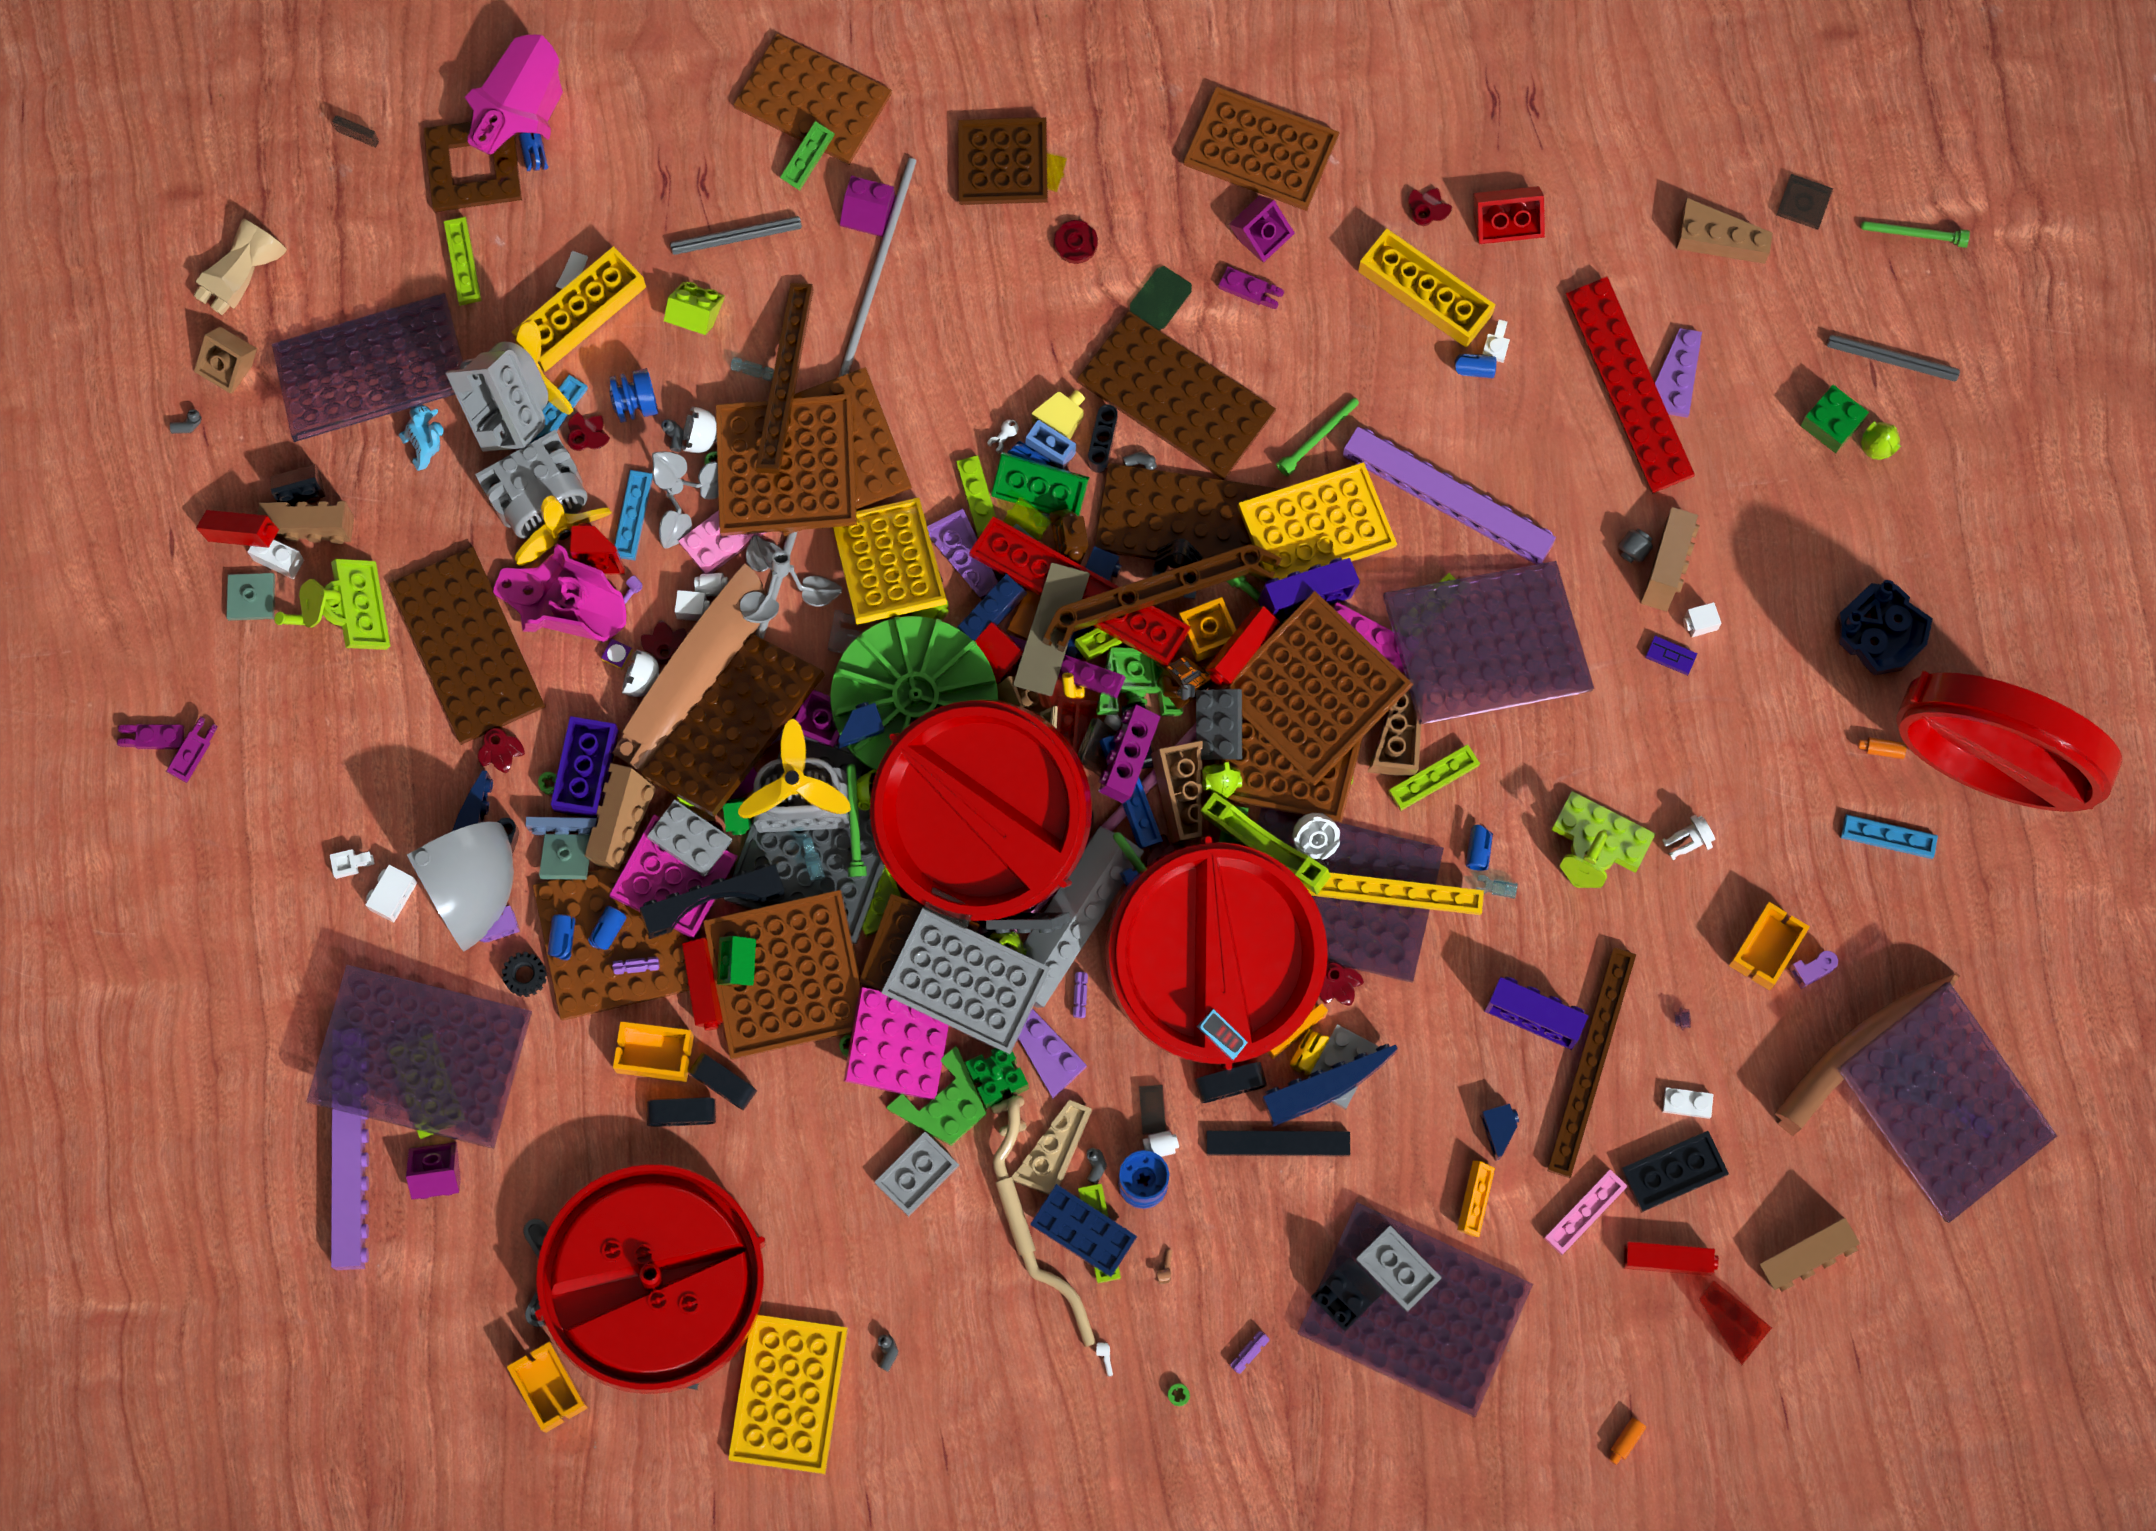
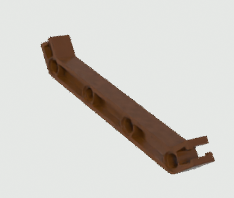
M1246 545L1064 605L1056 611L1042 643L1051 646V635L1055 629H1058L1060 632L1066 633L1063 642L1058 640L1056 644L1058 645L1057 650L1064 652L1075 631L1246 574L1267 582L1273 579L1275 572L1271 571L1270 573L1260 567V561L1274 566L1273 568L1277 570L1282 558L1258 546ZM1252 555L1256 561L1249 563L1245 560L1244 556ZM1191 575L1195 582L1187 583L1184 581L1183 576ZM1129 595L1134 601L1127 604L1123 602L1122 597ZM1069 616L1072 622L1064 624L1060 621V617Z

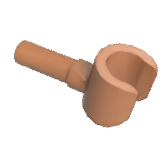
M1166 1250L1165 1270H1157L1159 1284H1166L1171 1281L1170 1263L1172 1250Z

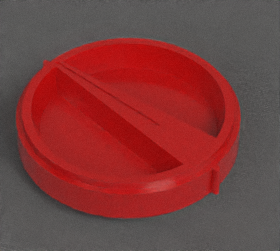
M1922 671L1921 675L1909 684L1896 716V723L1904 743L1915 755L1937 771L1984 794L2036 809L2059 812L2093 809L2094 806L2102 803L2109 797L2122 765V754L2116 743L2101 728L2081 714L2031 690L1987 677L1963 673H1928Z
M969 700L951 703L934 709L916 719L901 733L889 736L893 743L879 764L872 786L870 821L876 848L884 865L898 885L911 897L929 909L946 916L971 921H987L1021 913L1046 900L1060 887L1065 888L1072 885L1069 876L1075 870L1083 855L1090 833L1092 800L1087 776L1078 755L1067 739L1052 724L1034 712L1015 704L994 700Z
M1208 836L1202 837L1200 839L1201 844L1184 847L1160 857L1149 864L1130 882L1119 898L1109 922L1105 944V964L1109 984L1119 1008L1131 1025L1144 1038L1158 1048L1180 1058L1200 1063L1221 1064V1068L1231 1070L1232 1063L1258 1057L1282 1044L1307 1019L1319 998L1326 975L1328 959L1327 938L1321 914L1313 897L1301 880L1289 868L1264 852L1238 844L1212 843L1211 837ZM1213 1009L1248 1042L1234 1060H1231L1197 1027Z
M639 1165L616 1170L603 1175L578 1191L564 1205L550 1225L541 1247L537 1266V1293L540 1309L535 1311V1316L538 1321H545L555 1343L569 1361L584 1374L601 1384L621 1391L638 1394H660L690 1387L712 1376L724 1367L741 1349L751 1333L759 1315L763 1298L764 1267L761 1249L765 1247V1238L763 1236L757 1237L751 1222L739 1204L725 1190L704 1176L686 1169L667 1165Z

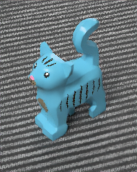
M419 402L411 405L409 412L411 419L407 422L405 431L399 433L403 444L411 441L416 449L417 458H413L412 462L417 471L426 469L431 457L440 450L439 436L443 435L444 430L440 423L432 422L430 425L428 422L438 413V409L430 410L428 406L422 405Z

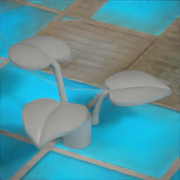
M667 451L652 453L654 482L658 487L667 492L666 496L670 498L676 508V512L673 510L667 511L660 521L659 537L663 548H670L679 544V540L691 532L692 529L690 516L686 513H681V508L673 495L679 494L683 490V485L700 488V495L705 499L719 497L718 462H711L703 466L698 475L700 483H693L680 479L687 472L686 460L681 455Z
M754 535L749 542L746 551L748 566L758 572H763L769 568L772 572V578L766 596L760 592H750L743 596L740 602V611L743 619L753 623H763L777 615L779 603L776 600L770 599L776 577L783 578L789 572L798 589L803 591L802 599L809 605L816 607L825 606L842 593L843 588L819 576L806 577L803 580V585H801L794 571V566L790 565V555L787 552L782 551L777 545L765 541L757 535Z

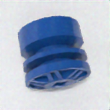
M647 368L633 371V382L630 383L624 373L620 374L621 385H618L616 376L609 377V392L612 405L621 423L627 422L625 411H629L632 420H635V409L640 408L644 417L659 414Z
M1145 1150L1133 1152L1125 1158L1120 1167L1118 1187L1120 1195L1126 1203L1135 1208L1147 1209L1156 1206L1163 1200L1167 1194L1170 1175L1168 1165L1163 1158L1152 1151ZM1141 1178L1144 1181H1148L1147 1186L1144 1187L1143 1184H1139Z

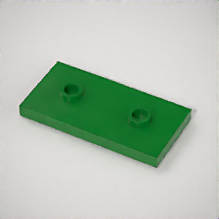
M1002 452L991 496L1046 513L1069 509L1076 513L1077 516H1080L1090 477Z

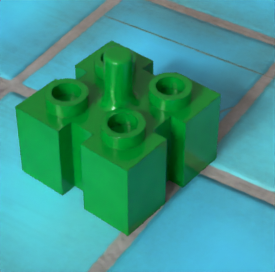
M994 1048L991 1050L992 1056L984 1059L981 1054L965 1062L973 1083L980 1082L981 1084L977 1089L986 1109L1002 1102V1095L1010 1092L1012 1097L1029 1089V1084L1021 1068L1014 1069L1013 1065L1017 1064L1013 1051L1009 1055Z

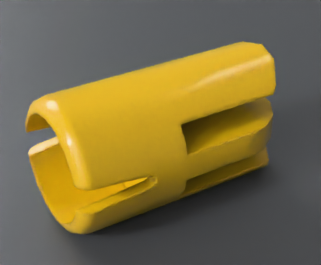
M1308 1029L1290 1061V1066L1300 1073L1304 1070V1075H1310L1325 1049L1329 1037Z

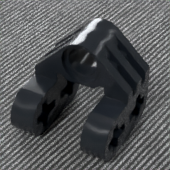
M1181 538L1175 539L1158 548L1152 576L1166 572L1167 565L1171 568H1179L1201 561L1203 556L1189 541ZM1187 575L1186 582L1193 583L1195 579L1191 575ZM1197 591L1184 595V598L1195 599Z

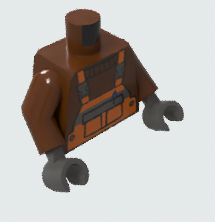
M1069 509L1054 511L1050 514L1036 513L1034 517H1041V522L1035 524L1036 526L1048 527L1051 522L1053 523L1052 529L1056 552L1081 564L1088 549L1084 517L1077 516L1076 513Z
M1183 656L1175 662L1171 660L1167 667L1156 662V665L1163 671L1157 683L1163 695L1169 697L1178 709L1196 699V690H1207L1212 682L1210 674L1205 670L1207 667L1195 664L1187 657Z

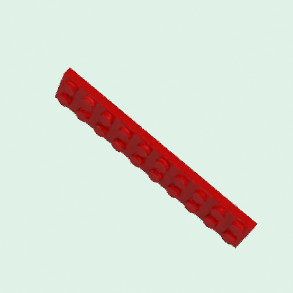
M1608 276L1566 293V298L1652 494L1695 477V473Z
M994 516L969 552V556L1004 576L1008 574L1015 582L1040 596L1042 595L1051 563L1090 573L1082 600L1119 588L1114 583ZM1129 595L1122 597L1123 602L1127 604L1134 601ZM1155 606L1093 625L1166 667L1191 629L1189 625Z

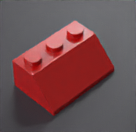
M1539 186L1473 193L1474 219L1478 244L1545 237L1544 194Z
M580 523L578 526L571 527L570 553L573 560L599 569L604 574L625 575V568L617 548L595 526L588 523Z

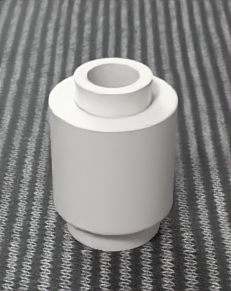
M723 573L700 574L694 580L695 592L705 593L706 597L718 596L729 582L728 577H724Z
M1170 1130L1148 1135V1138L1143 1139L1145 1151H1152L1161 1157L1176 1154L1175 1149L1179 1148L1176 1134H1171Z

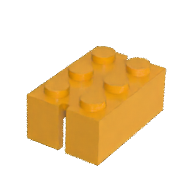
M1768 902L1729 965L1746 977L1749 974L1753 975L1751 980L1769 991L1778 981L1810 926L1794 916H1791L1783 924L1781 921L1785 918L1787 912L1771 902Z
M620 1022L617 1039L620 1047H616L613 1069L618 1074L687 1082L690 1064L687 1056H691L694 1035L691 1030Z
M551 1342L531 1352L532 1357L536 1359L532 1362L528 1356H524L507 1366L541 1431L545 1433L564 1423V1416L570 1419L588 1408L558 1351Z

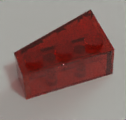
M1058 696L1054 703V706L1058 707L1056 729L1067 739L1078 757H1080L1098 716L1096 714L1098 701Z
M1714 1280L1697 1299L1741 1366L1772 1329L1771 1326Z

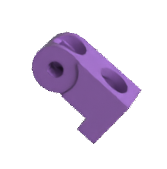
M510 905L505 907L502 912L503 914L487 931L488 933L480 940L481 942H490L520 932L514 911Z
M1824 951L1814 961L1804 965L1802 960L1794 963L1789 970L1800 989L1831 973L1838 965V958L1835 953Z

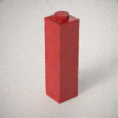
M206 510L196 527L208 542L266 548L270 547L279 531V528L267 515Z
M1264 606L1253 608L1205 669L1210 674V679L1218 685L1231 684L1280 621Z
M700 938L682 943L695 1026L702 1027L706 1031L718 1029V1025L723 1024L707 939Z
M1627 1242L1625 1244L1624 1269L1711 1276L1714 1270H1718L1719 1257L1715 1255V1249L1638 1242Z

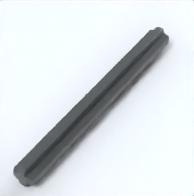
M799 216L673 241L671 242V250L676 255L798 230L802 228L801 219Z
M1833 334L1828 338L1827 346L1829 348L1954 382L1957 381L1960 370L1955 367Z

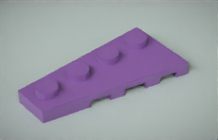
M1679 329L1655 382L1669 415L1686 418L1689 416L1702 332Z
M961 509L927 526L933 543L982 600L997 585L998 580L992 568L969 556V552L978 538L965 511Z
M1032 1009L1018 1040L1021 1042L1026 1054L1053 1099L1087 1065Z

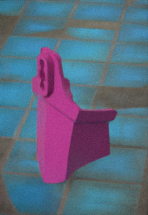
M533 34L514 38L483 86L472 89L465 96V99L474 110L467 140L470 146L486 154H493L507 139L517 132L539 133L543 138L549 140L551 128L548 120L563 91L558 74L560 60L552 45L543 35ZM493 118H497L496 122L490 123ZM486 137L484 141H480V138Z
M559 544L555 545L554 553L538 568H503L493 589L496 597L505 601L520 613L523 632H536L543 627L605 642L620 632L626 625V607L622 593L613 588L603 571L570 559L566 549ZM506 583L512 584L509 588H504ZM524 590H533L532 594L526 595L524 592Z

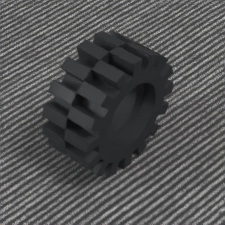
M519 952L516 953L515 957L510 956L508 963H504L505 969H502V978L507 988L513 994L515 993L520 997L522 995L530 997L529 994H537V990L541 991L543 989V983L546 984L545 976H547L545 966L536 955H530L528 952L520 954ZM528 966L532 968L533 977L529 982L520 983L517 981L516 972L520 967Z

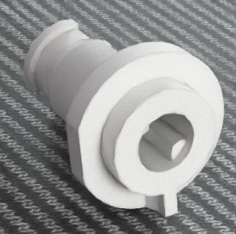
M1691 816L1690 819L1693 824L1674 833L1666 840L1665 838L1662 839L1665 846L1687 835L1692 840V842L1669 853L1672 860L1702 845L1707 850L1713 848L1711 842L1715 840V837L1704 817Z

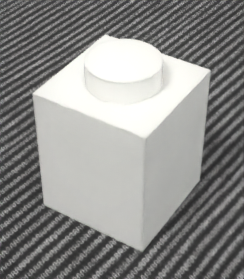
M678 590L675 606L677 619L698 621L710 606V601H707L705 593Z
M1714 602L1688 609L1684 616L1685 618H1683L1685 630L1690 632L1691 637L1717 631L1721 625Z

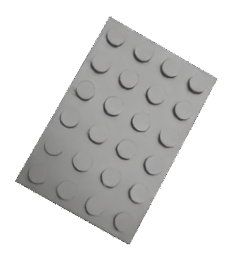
M922 908L881 993L1010 1055L1051 968Z

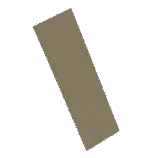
M1051 563L1013 686L1052 696L1067 649L1066 646L1064 652H1060L1057 650L1058 645L1056 644L1058 640L1063 642L1066 633L1055 629L1051 635V646L1042 643L1043 637L1056 611L1060 607L1082 600L1090 573ZM1069 616L1060 617V621L1064 624L1072 622Z

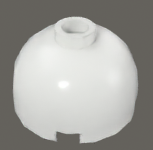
M691 407L690 410L693 411V415H688L685 422L683 440L687 439L686 446L682 445V449L686 452L702 453L709 450L714 442H717L716 419L707 410Z
M636 650L631 659L634 663H631L625 675L622 693L633 697L646 696L660 675L659 665L652 655Z
M1323 813L1307 814L1300 818L1294 826L1292 836L1295 848L1313 859L1321 858L1323 860L1335 853L1340 844V830L1338 826Z

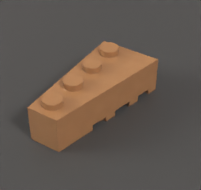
M1687 198L1682 210L1677 249L1765 264L1770 254L1773 233Z
M1846 1218L1768 1259L1761 1263L1760 1266L1774 1290L1779 1288L1783 1292L1794 1286L1792 1281L1800 1276L1802 1280H1805L1816 1274L1813 1269L1821 1265L1825 1269L1836 1263L1835 1258L1839 1255L1844 1254L1847 1257L1858 1251L1856 1246L1860 1245V1242Z

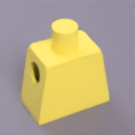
M1074 390L1069 397H1066L1061 392H1057L1033 411L1032 422L1036 424L1040 420L1066 438L1071 439L1083 419V410L1079 405L1085 400V397L1077 390Z

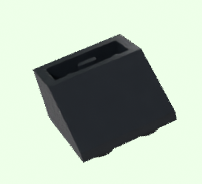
M315 464L271 476V493L277 502H287L291 506H295L298 502L313 503L319 501L322 497H326L320 472Z
M1349 1257L1318 1288L1311 1298L1346 1331L1373 1305L1384 1291Z

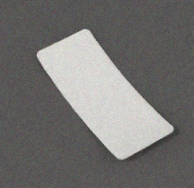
M572 251L556 287L563 289L579 276L585 267L588 256Z

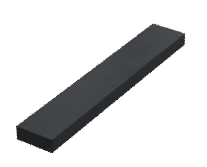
M1207 1131V1156H1350V1131Z

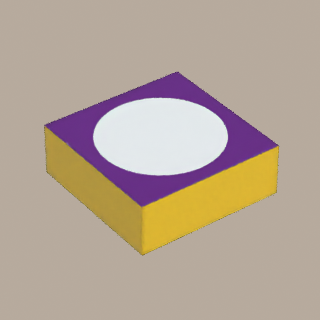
M611 639L601 660L623 670L633 649Z

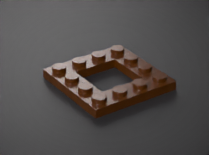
M497 118L492 119L490 123L496 122ZM472 122L424 128L433 211L440 212L522 200L515 134L494 152L495 180L453 185L450 149L470 146L467 140ZM486 137L480 138V141H484Z

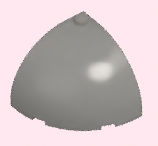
M498 822L476 823L457 829L407 854L428 895L463 952L475 945L488 933L487 931L500 918L510 897L514 876L513 854L503 825Z

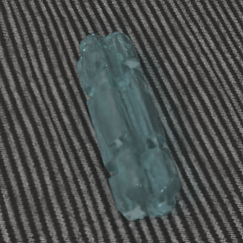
M733 357L730 367L734 371L740 372L742 370L744 374L758 378L761 376L763 377L762 379L771 381L773 378L774 369L765 366L764 368L761 364L747 360L742 361L738 357Z

